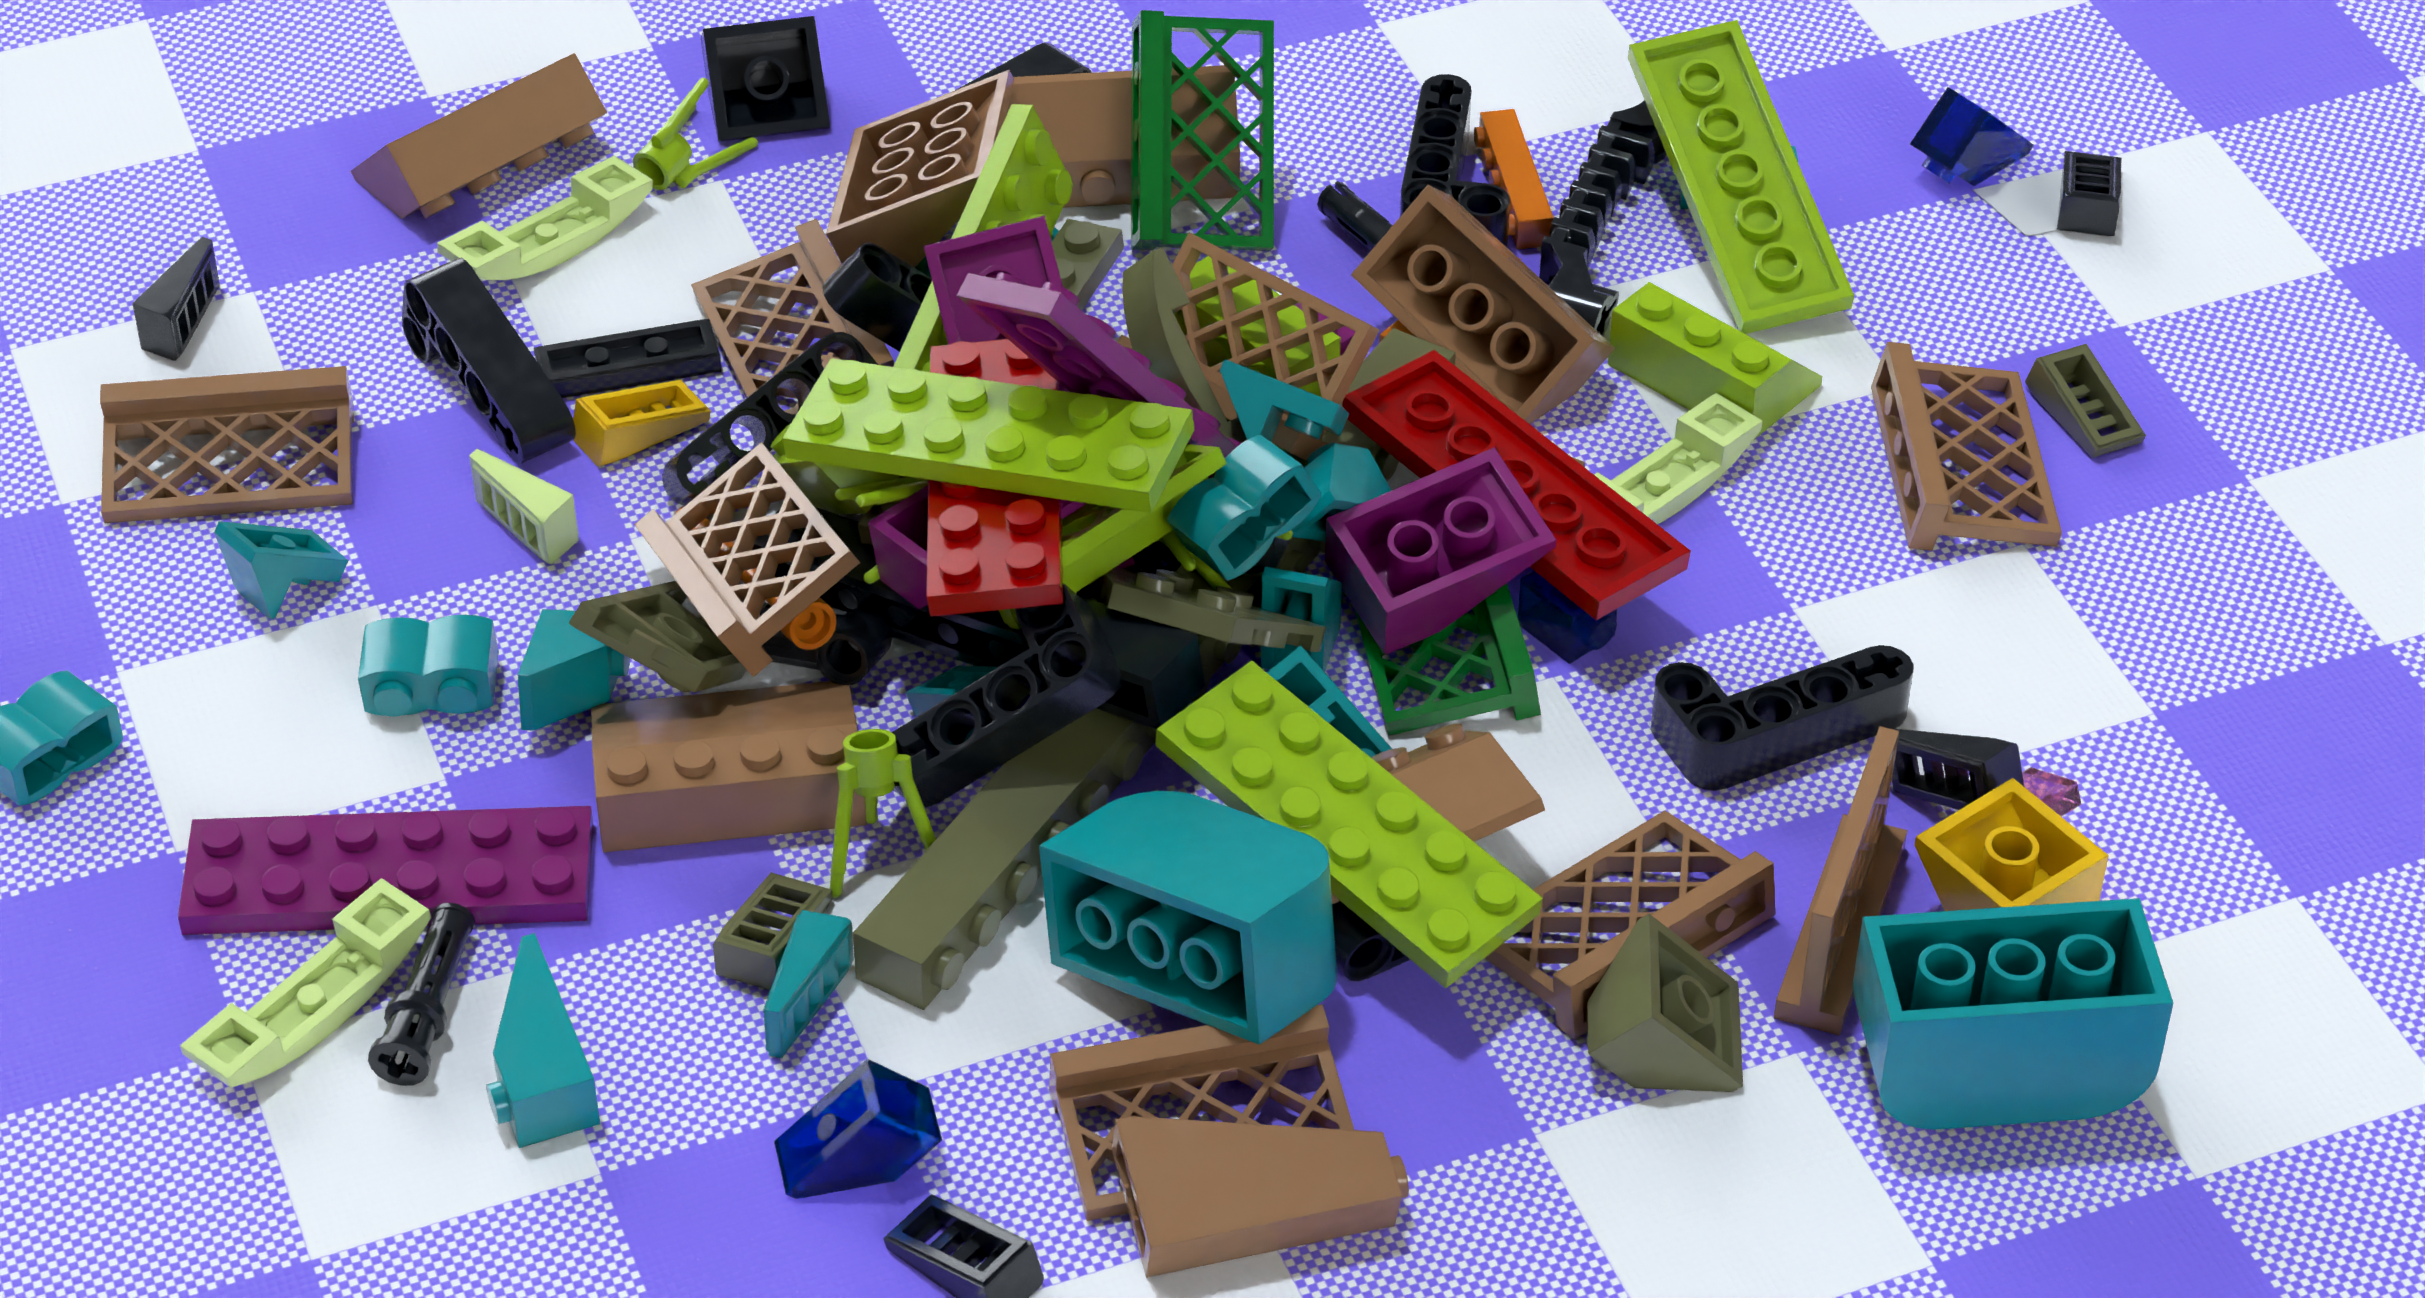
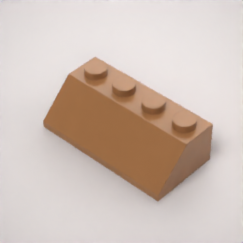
M573 53L385 145L350 172L358 184L399 218L403 219L420 210L424 219H427L455 204L451 194L468 187L470 193L475 195L502 180L498 172L499 170L514 163L518 172H521L549 157L545 147L560 140L564 148L567 149L592 136L595 132L590 124L607 114V111L578 57Z
M1225 65L1202 66L1194 73L1217 99L1235 82V76ZM1172 68L1173 85L1181 76ZM1131 71L1013 77L1014 82L1007 113L1012 104L1033 105L1045 130L1049 132L1052 144L1065 169L1070 173L1073 183L1072 194L1069 202L1063 208L1131 204ZM1187 82L1172 94V109L1188 126L1209 107ZM1234 91L1222 105L1238 120L1236 91ZM1215 112L1210 114L1194 130L1196 135L1216 155L1220 154L1237 137V134ZM1173 125L1171 126V143L1181 134ZM1186 138L1171 152V166L1188 183L1209 164ZM1240 143L1222 160L1239 179ZM1215 168L1193 188L1204 200L1233 198L1238 193ZM1171 181L1172 200L1181 190ZM1185 195L1180 201H1188L1189 198Z
M1430 185L1424 188L1351 274L1355 280L1416 337L1456 352L1455 366L1529 424L1576 394L1615 349L1451 195Z
M1460 723L1451 724L1427 733L1424 736L1427 744L1407 752L1405 747H1400L1371 757L1474 842L1545 811L1540 795L1490 732L1464 730ZM1332 894V904L1340 901Z

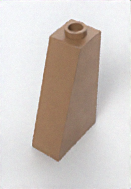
M1135 1116L1115 1119L1112 1153L1146 1278L1392 1227L1396 1223L1401 1199L1409 1195L1408 1178L1403 1160L1399 1155L1390 1157L1383 1132Z

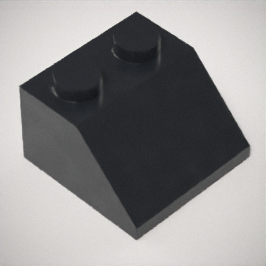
M815 16L703 29L700 40L705 75L709 80L707 90L718 142L830 128Z

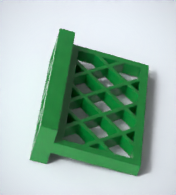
M1141 10L1133 20L1131 58V250H1154L1156 247L1181 248L1188 233H1171V209L1185 195L1209 219L1194 235L1221 249L1271 251L1274 248V20L1164 16V11ZM1172 31L1193 32L1210 50L1188 69L1172 52ZM1209 33H1223L1225 35L1217 42ZM1235 34L1259 35V59L1246 72L1222 48ZM1213 55L1237 78L1218 99L1194 75ZM1172 68L1181 76L1173 85ZM1258 68L1259 85L1250 77ZM1185 82L1209 105L1189 126L1172 109V94ZM1242 84L1259 101V116L1246 129L1222 105ZM1213 112L1237 134V137L1218 155L1194 132ZM1173 125L1181 134L1171 143V126ZM1258 125L1259 142L1250 134ZM1185 138L1209 162L1189 183L1171 166V152ZM1241 141L1259 157V173L1246 185L1222 162ZM1213 168L1238 192L1217 213L1193 189ZM1171 181L1181 190L1172 200ZM1258 182L1259 199L1250 191ZM1243 198L1259 214V236L1237 235L1221 217ZM1214 225L1223 235L1205 233Z
M1507 583L1473 607V615L1467 612L1442 631L1408 645L1417 651L1404 667L1382 658L1383 652L1354 608L1388 736L1508 707L1513 708L1516 721L1541 715L1534 670ZM1456 627L1479 635L1466 652L1444 643ZM1484 653L1486 656V660L1481 658L1484 655ZM1432 656L1454 665L1441 682L1419 673ZM1470 671L1493 680L1494 688L1474 693H1467L1457 689L1458 685ZM1387 678L1392 680L1390 684H1388ZM1408 686L1430 695L1423 705L1399 711L1395 710V701Z

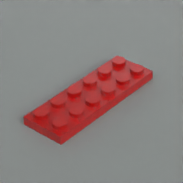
M1008 339L982 342L959 341L950 345L931 346L930 372L975 377L981 380L1037 386L1039 388L1060 391L1059 382ZM928 480L927 602L930 617L1063 604L1061 499Z
M1432 350L1346 394L1343 399L1342 407L1349 412L1347 420L1419 478L1428 476L1495 447L1557 540L1556 548L1532 564L1530 568L1595 620L1611 613L1688 568L1690 549L1436 350Z

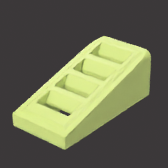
M476 449L469 455L476 501L540 559L553 564L579 541L573 494L482 450Z

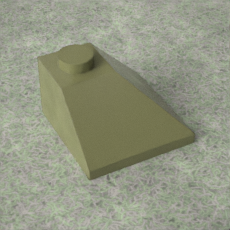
M1645 915L1637 921L1587 1002L1588 1054L1600 1067L1612 1071L1633 1088L1734 1092L1743 1087L1738 982L1652 915Z

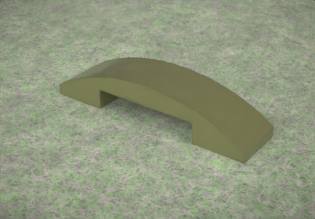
M1163 247L1153 250L1123 271L1124 314L1132 349L1151 361L1152 364L1149 370L1153 374L1181 387L1187 394L1184 401L1191 407L1215 417L1221 423L1219 431L1225 437L1243 443L1247 438L1239 418L1237 417L1227 422L1174 316L1175 312L1189 304L1190 301Z

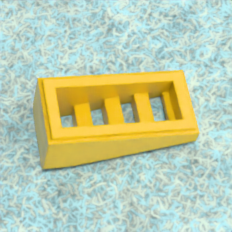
M681 379L580 397L575 402L573 421L576 436L573 441L596 466L607 465L708 422L711 410Z

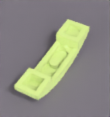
M614 155L571 176L570 197L501 231L496 230L482 220L437 242V252L450 261L462 257L470 264L480 279L509 280L534 275L568 261L608 235L652 191L653 180Z
M1715 393L1677 418L1675 438L1612 480L1598 472L1594 475L1656 524H1660L1681 511L1709 489L1753 442L1762 429L1763 421L1718 393Z
M379 879L332 919L337 937L247 1012L230 1003L180 1045L182 1054L230 1088L262 1078L286 1066L336 1031L377 992L407 956L431 919L429 909L384 879Z

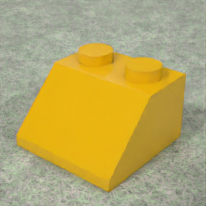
M2011 778L1917 835L1914 845L1944 911L2100 901L2109 857L2106 852L2014 778Z

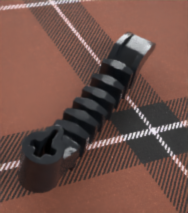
M1645 100L1634 107L1613 112L1608 125L1601 126L1598 132L1597 144L1593 143L1589 148L1588 162L1583 161L1581 164L1578 181L1574 180L1572 182L1569 199L1564 198L1562 201L1559 218L1555 217L1551 222L1550 237L1545 236L1541 245L1539 278L1603 337L1608 329L1612 310L1618 304L1619 291L1592 284L1588 268L1620 199H1627L1634 182L1645 184L1652 171L1653 164L1660 162L1667 155Z

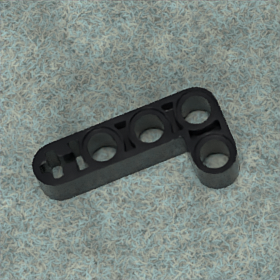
M1439 74L1432 76L1424 81L1420 91L1401 188L1400 216L1424 188L1430 185L1451 195L1507 247L1510 197L1508 193L1496 185L1461 181L1470 133L1471 85L1467 80L1456 75Z
M462 257L405 280L402 328L411 350L423 363L442 357L514 462L517 464L523 463L575 439L576 429L566 403L465 259Z
M832 332L824 336L668 461L662 474L663 487L667 495L676 503L686 506L750 452L741 450L734 445L730 435L732 424H740L750 430L754 442L752 449L762 442L771 451V444L774 439L792 423L797 415L787 413L780 408L776 401L777 388L783 387L795 394L798 399L799 411L824 370L821 361L823 351L834 353L841 360H855L876 365L878 363L853 335L844 332ZM712 455L719 464L703 475L697 483L693 484L689 481L687 474L692 468Z
M1063 583V604L1015 609L1017 620L1030 647L1029 649L892 732L896 737L897 753L906 754L911 757L913 779L924 807L940 803L1102 705L1115 693L1119 686L1121 675L1115 655L1094 610L1066 584ZM1062 609L1058 617L1051 622L1053 616ZM1083 661H1086L1082 669L1074 675V672L1077 669V667ZM1030 694L1027 702L1018 709L1022 700ZM974 728L971 736L964 742L967 734ZM894 782L895 788L893 791L904 798L899 782Z
M1884 645L1872 646L1727 696L1712 676L1702 667L1692 663H1672L1661 668L1656 675L1650 730L1660 746L1691 784L1704 790L1717 791L1727 789L1877 735L1879 726L1892 729L1902 725L1907 717L1914 664L1910 656L1900 649Z

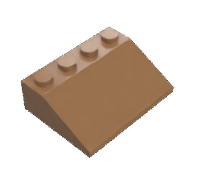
M1010 70L854 130L826 231V236L841 264L860 245L873 243L915 268L926 256L924 246L939 242L961 218L1007 115L1014 82Z
M831 681L604 703L591 708L595 793L603 853L835 829L839 795L837 767L845 763L843 740L848 735L858 731L849 685H839ZM854 789L850 827L867 825L865 797L857 795Z

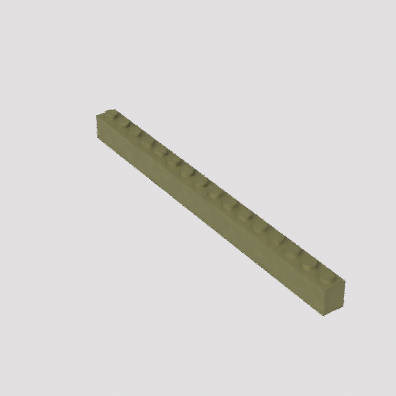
M1392 328L1363 361L1346 394L1432 350H1436L1455 365L1456 352ZM1348 420L1340 436L1326 431L1322 438V441L1328 444L1339 443L1368 448L1386 481L1396 471L1399 461ZM1285 449L1283 450L1289 456H1291L1300 464H1302L1303 467H1306L1308 465L1306 460L1286 451ZM1292 537L1278 566L1271 568L1305 574L1307 566L1320 552L1325 553L1326 541ZM1181 565L1175 571L1194 578L1192 589L1214 591L1196 569L1187 571ZM1263 572L1254 574L1243 573L1231 580L1223 578L1231 588L1254 595L1252 606L1262 608ZM1197 634L1206 686L1191 700L1192 702H1195L1204 695L1210 679L1224 663L1230 664L1236 658L1242 644L1229 643ZM1095 708L1004 763L853 932L856 979L925 1010L942 989L948 990L956 983L964 963L979 946L985 947L993 940L1002 919L1015 904H1023L1030 897L1037 879L1042 874L1039 845L1106 805L1108 797L1123 780L1128 781L1136 774L1143 756L1156 742L1157 729Z

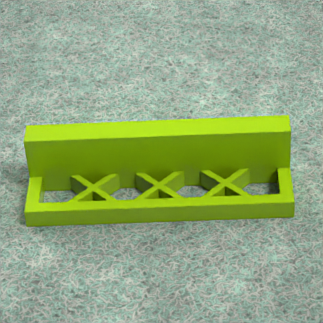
M1187 444L1152 513L1087 503L1063 518V583L1076 593L1172 531L1173 529L1167 522V518L1176 503L1190 489L1209 479V475L1227 464L1220 447ZM1015 609L999 610L1004 623L1014 629L1021 628Z

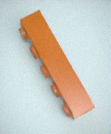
M1515 109L1480 112L1479 127H1474V142L1476 148L1482 149V166L1484 170L1489 169V184L1504 189L1510 197L1508 236H1512L1517 250L1541 247L1544 237H1550L1551 222L1554 217Z

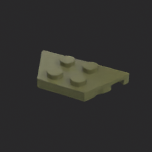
M1115 567L1088 584L1089 588L1096 590L1095 595L1103 600L1107 608L1229 643L1254 644L1283 649L1286 643L1297 647L1301 645L1308 651L1320 652L1326 631V626L1252 606L1254 595L1244 591L1217 586L1216 591L1192 589L1194 578L1168 570L1157 569L1156 574L1146 572L1136 573Z
M676 581L582 601L569 621V624L577 630L657 672L660 678L667 684L683 692L692 691L695 693L740 680L747 671L719 640L701 615L698 618L682 606L687 595Z

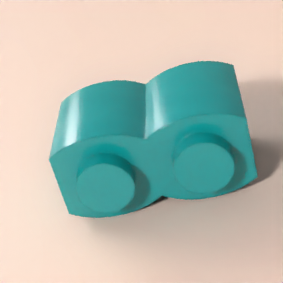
M1262 435L1254 436L1237 446L1225 458L1227 464L1216 471L1214 478L1207 479L1190 489L1176 503L1167 518V522L1184 546L1226 580L1236 578L1252 568L1267 552L1274 537L1280 536L1300 524L1314 509L1322 494L1302 464Z
M465 614L445 616L429 623L414 618L395 617L377 620L365 625L358 673V683L364 711L380 716L398 717L417 714L427 709L444 713L464 714L492 707L494 704L499 655L493 620L482 616Z
M67 670L50 674L35 682L21 695L16 703L0 706V792L19 806L31 804L52 793L68 778L71 772L85 770L105 759L124 739L117 705Z

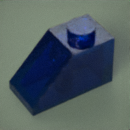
M1950 87L1946 88L1910 142V145L1927 156L1921 165L1948 184L1957 175L1972 186H1976L2027 156L2034 147V144L2008 125Z
M1534 570L1520 578L1518 605L1520 627L1568 664H1571L1592 650L1604 647L1615 636L1617 609L1595 620Z
M866 1059L774 1141L785 1194L792 1198L800 1199L894 1182L942 1141V1136L929 1087L872 1060Z

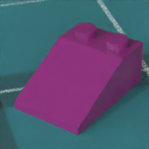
M1494 447L1326 518L1325 563L1336 580L1342 582L1344 593L1383 654L1387 655L1445 629L1556 548L1557 540Z

